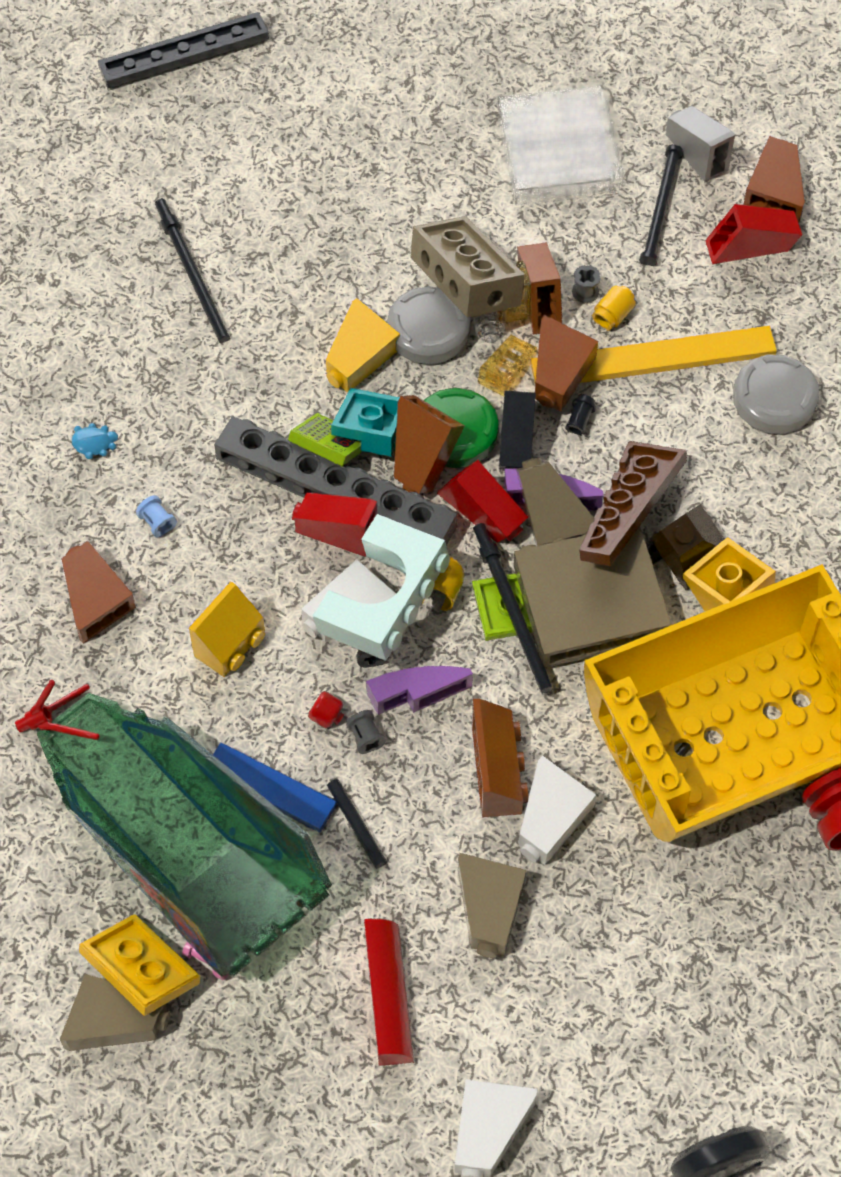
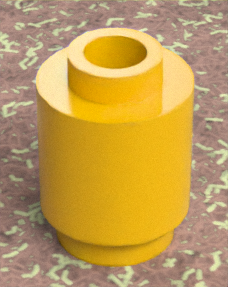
M612 286L594 307L593 320L608 331L613 327H618L636 306L633 292L625 286Z

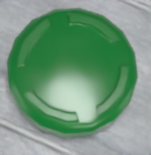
M454 387L439 390L424 399L428 404L465 425L445 467L456 469L468 467L476 460L482 461L488 457L496 446L499 421L495 408L484 396L473 390Z

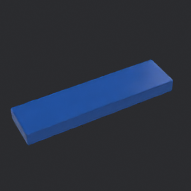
M220 742L212 755L282 814L321 833L337 806V801ZM211 757L206 767L218 781L228 786L231 784L234 789L251 797L239 786L237 780L240 783L242 782L214 758ZM260 798V799L264 802L265 805L271 807V806H270L268 803H266L262 798Z

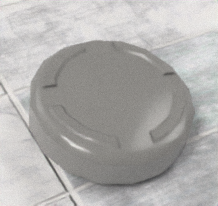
M426 286L411 289L399 296L389 309L387 323L400 333L396 341V351L399 355L412 362L435 364L446 362L461 352L468 342L471 320L470 317H466L440 288Z
M767 354L752 359L741 368L733 388V404L739 416L751 427L766 433L786 434L800 429L811 420L819 401V384L812 371L799 360L785 355Z

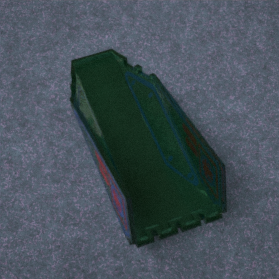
M87 693L51 723L98 733L100 735L98 740L60 732L56 733V731L40 730L37 732L45 757L52 769L54 781L60 790L62 802L67 810L221 977L227 974L231 977L237 975L252 962L248 955L250 952L258 957L279 939L275 932L277 929L285 934L306 916L302 910L303 907L311 912L330 896L327 890L332 886V883L308 833L169 718L164 717L161 721L147 717L142 709L137 708L134 712L120 708L116 701Z

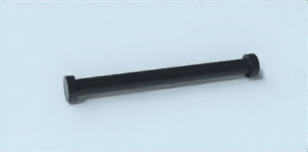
M675 144L666 147L665 156L667 159L645 250L640 254L639 262L644 265L655 266L657 264L658 256L656 251L678 159H681L683 155V149Z

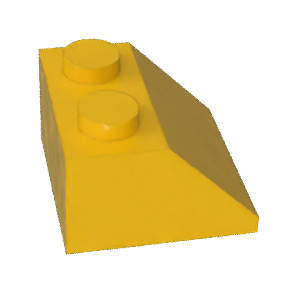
M729 537L724 539L683 573V579L704 611L775 583L776 578L775 570Z
M229 582L189 627L194 657L225 677L230 670L234 672L239 669L245 659L244 654L251 646L256 648L265 637L263 616L233 582Z

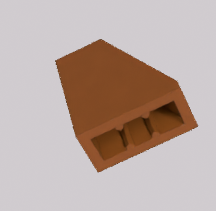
M769 136L746 188L743 205L794 211L799 223L805 200L798 146L786 140Z
M547 242L517 246L518 268L525 274L523 294L533 335L540 334L541 319L544 315L562 323L561 278Z
M546 315L542 317L535 382V399L541 405L562 412L595 361L598 341Z
M415 395L400 396L398 400L394 478L403 483L402 487L406 491L421 494L434 490L465 425Z
M88 541L80 546L71 548L61 558L79 640L83 644L136 608L133 593Z

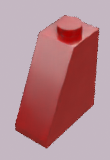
M734 204L707 237L705 243L712 264L788 252L802 236V232L794 211Z
M476 460L457 473L437 492L440 497L473 524L484 523L490 538L497 543L505 538L508 541L514 539L523 530L521 524L528 518L479 460Z
M307 492L302 503L298 502L292 513V520L295 521V531L298 534L366 557L361 539L378 514L377 501L366 498Z

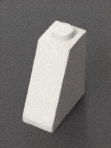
M356 559L301 609L302 626L313 638L319 636L325 643L334 640L318 633L313 619V614L329 590L365 604L386 601L396 593Z
M544 756L538 760L520 830L518 846L521 847V853L532 862L538 860L546 865L594 808L596 794Z
M465 1080L454 1173L461 1174V1177L492 1176L535 1106L536 1088Z

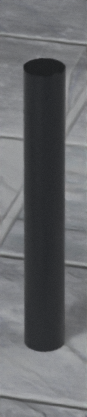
M338 779L330 781L327 784L329 791L335 801H337L339 808L374 867L378 869L387 864L386 858Z

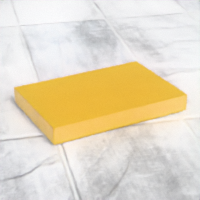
M136 914L79 944V953L143 1016L200 984V975Z

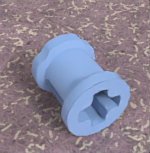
M153 495L139 504L136 509V515L149 524L151 532L156 538H160L174 529L177 520L163 508L161 499L157 495Z

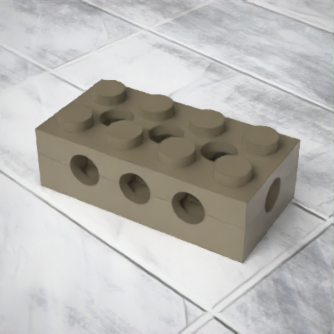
M467 216L413 226L410 258L466 317H478L481 314L506 311L509 308L521 306L525 274Z

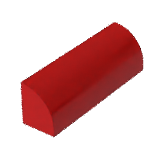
M364 919L379 1066L414 1063L399 926L391 920Z

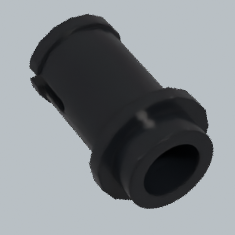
M580 394L573 400L572 405L574 408L565 428L568 432L580 436L585 434L590 415L596 411L595 399L586 394Z

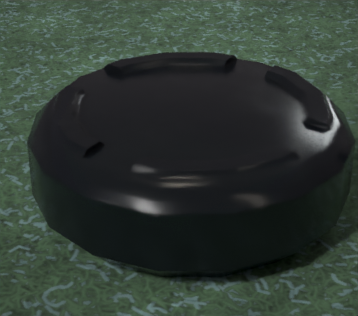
M752 1126L732 1128L717 1136L713 1135L681 1151L672 1163L671 1172L673 1177H741L762 1165V1162L768 1156L770 1147L762 1130Z

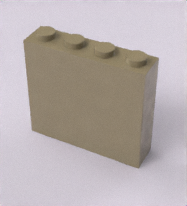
M640 526L611 566L597 565L580 560L579 549L587 533L571 539L558 538L549 544L540 546L527 545L518 551H514L515 573L544 667L597 656L672 625Z

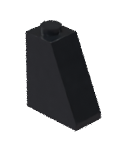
M504 391L499 469L523 468L522 462L531 459L536 393Z

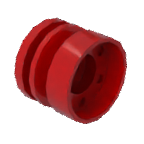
M838 769L810 784L802 794L805 805L810 807L809 813L811 817L821 820L817 825V830L826 848L833 851L841 850V769Z

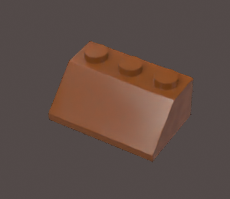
M480 698L473 699L472 735L482 818L522 814L523 803H528L529 797L527 783H521L520 772H525L523 752H517L516 742L521 741L519 721L513 722L511 709Z

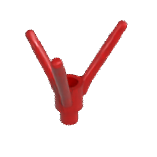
M50 680L30 711L25 712V717L15 721V726L20 733L28 729L36 730L39 728L40 730H51L87 739L98 740L100 738L98 733L51 723V713L89 690L90 686L88 684L77 688L51 705L46 706L44 703L55 685V681Z

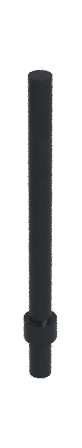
M164 198L158 199L155 202V206L161 217L160 224L165 234H169L214 333L220 344L229 341L230 336L180 232L181 225L176 215L172 214Z
M479 523L473 527V530L480 545V556L483 563L489 566L539 690L542 694L548 693L553 689V686L500 562L501 553L497 544L492 542L485 524Z

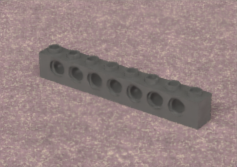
M232 416L214 444L217 460L303 498L307 492L360 498L359 496L369 495L371 497L366 499L377 501L378 515L443 539L446 542V546L457 528V513L453 512L448 506L443 504L437 505L427 501L416 492L404 491L388 480H379L368 475L361 468H352L347 465L340 466L290 442L278 432H269L257 427L254 422L248 419L241 420ZM252 446H257V447H258L257 449H248L249 447H252ZM279 458L286 459L285 461H276ZM307 470H312V471H314L313 473H310V474L303 473L304 471H307ZM336 482L342 483L340 486H333L331 484ZM397 507L399 509L395 511H390L387 508ZM419 519H424V520H426L427 522H426V523H417V522H415V521H416V520H419Z

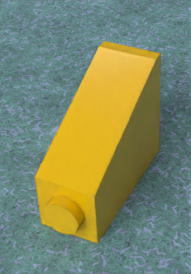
M358 298L352 301L326 358V377L335 388L341 387L347 393L350 388H355L397 352L396 341L400 336L399 332Z

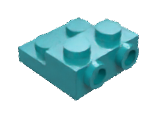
M350 388L331 424V435L360 440L361 451L392 456L396 448L397 410L400 397Z

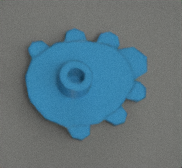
M94 423L89 424L85 428L76 426L74 428L75 433L72 436V446L77 452L85 455L87 459H92L93 455L98 454L107 456V449H116V444L113 442L118 440V434L114 431H108L109 429L106 425L102 426L101 429L96 428Z

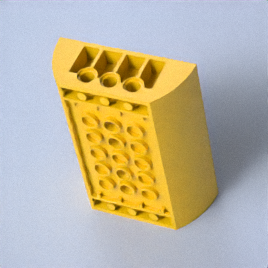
M823 564L584 661L585 687L592 718L654 836L663 842L673 841L821 778L832 771L841 769V594ZM796 694H803L808 697L810 704L807 707H798L793 703L792 697ZM767 706L776 707L780 711L781 716L778 719H769L763 714V709ZM707 731H716L722 736V741L718 744H710L705 740L704 734ZM679 743H688L693 752L691 755L683 757L675 752L674 747Z

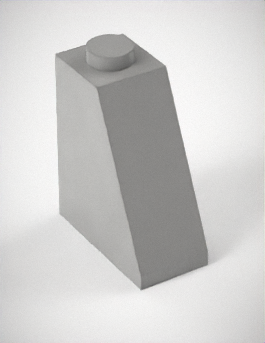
M690 106L682 111L678 110L668 117L665 135L673 144L683 149V157L704 182L729 170L735 134L732 130L694 106Z

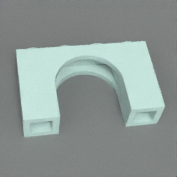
M377 514L361 539L366 556L403 572L406 576L403 586L390 599L375 604L360 603L329 590L313 614V619L318 633L386 661L391 652L396 651L400 646L402 634L408 624L411 625L416 620L418 608L424 598L428 599L432 594L434 582L440 573L446 571L450 562V556L445 540Z

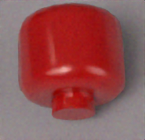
M323 691L309 710L308 717L323 728H330L333 723L338 725L344 716L341 712L343 702L329 692Z

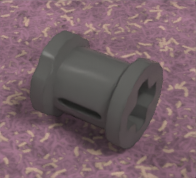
M582 265L574 272L575 284L572 294L577 301L590 303L598 297L600 272L592 265Z
M371 710L355 713L346 721L348 730L353 731L358 742L357 749L360 754H367L377 750L386 742L384 735L378 732L373 722L374 714Z

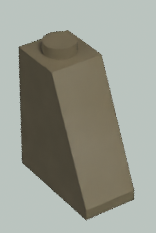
M540 457L523 461V468L516 469L535 544L540 546L551 543L558 538H570L587 533L591 523L594 522V517L553 466L547 461L541 462Z
M460 853L458 857V876L471 948L477 949L476 952L483 957L496 958L497 955L504 957L524 888L526 870Z
M85 974L61 1034L60 1041L63 1048L69 1051L154 1041L159 1030L163 1032L166 1030L171 1011L167 1010L168 1007L165 1004L143 1016L108 980Z

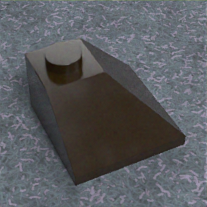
M700 504L660 530L650 540L677 580L687 591L690 588L683 579V573L720 544L724 537Z

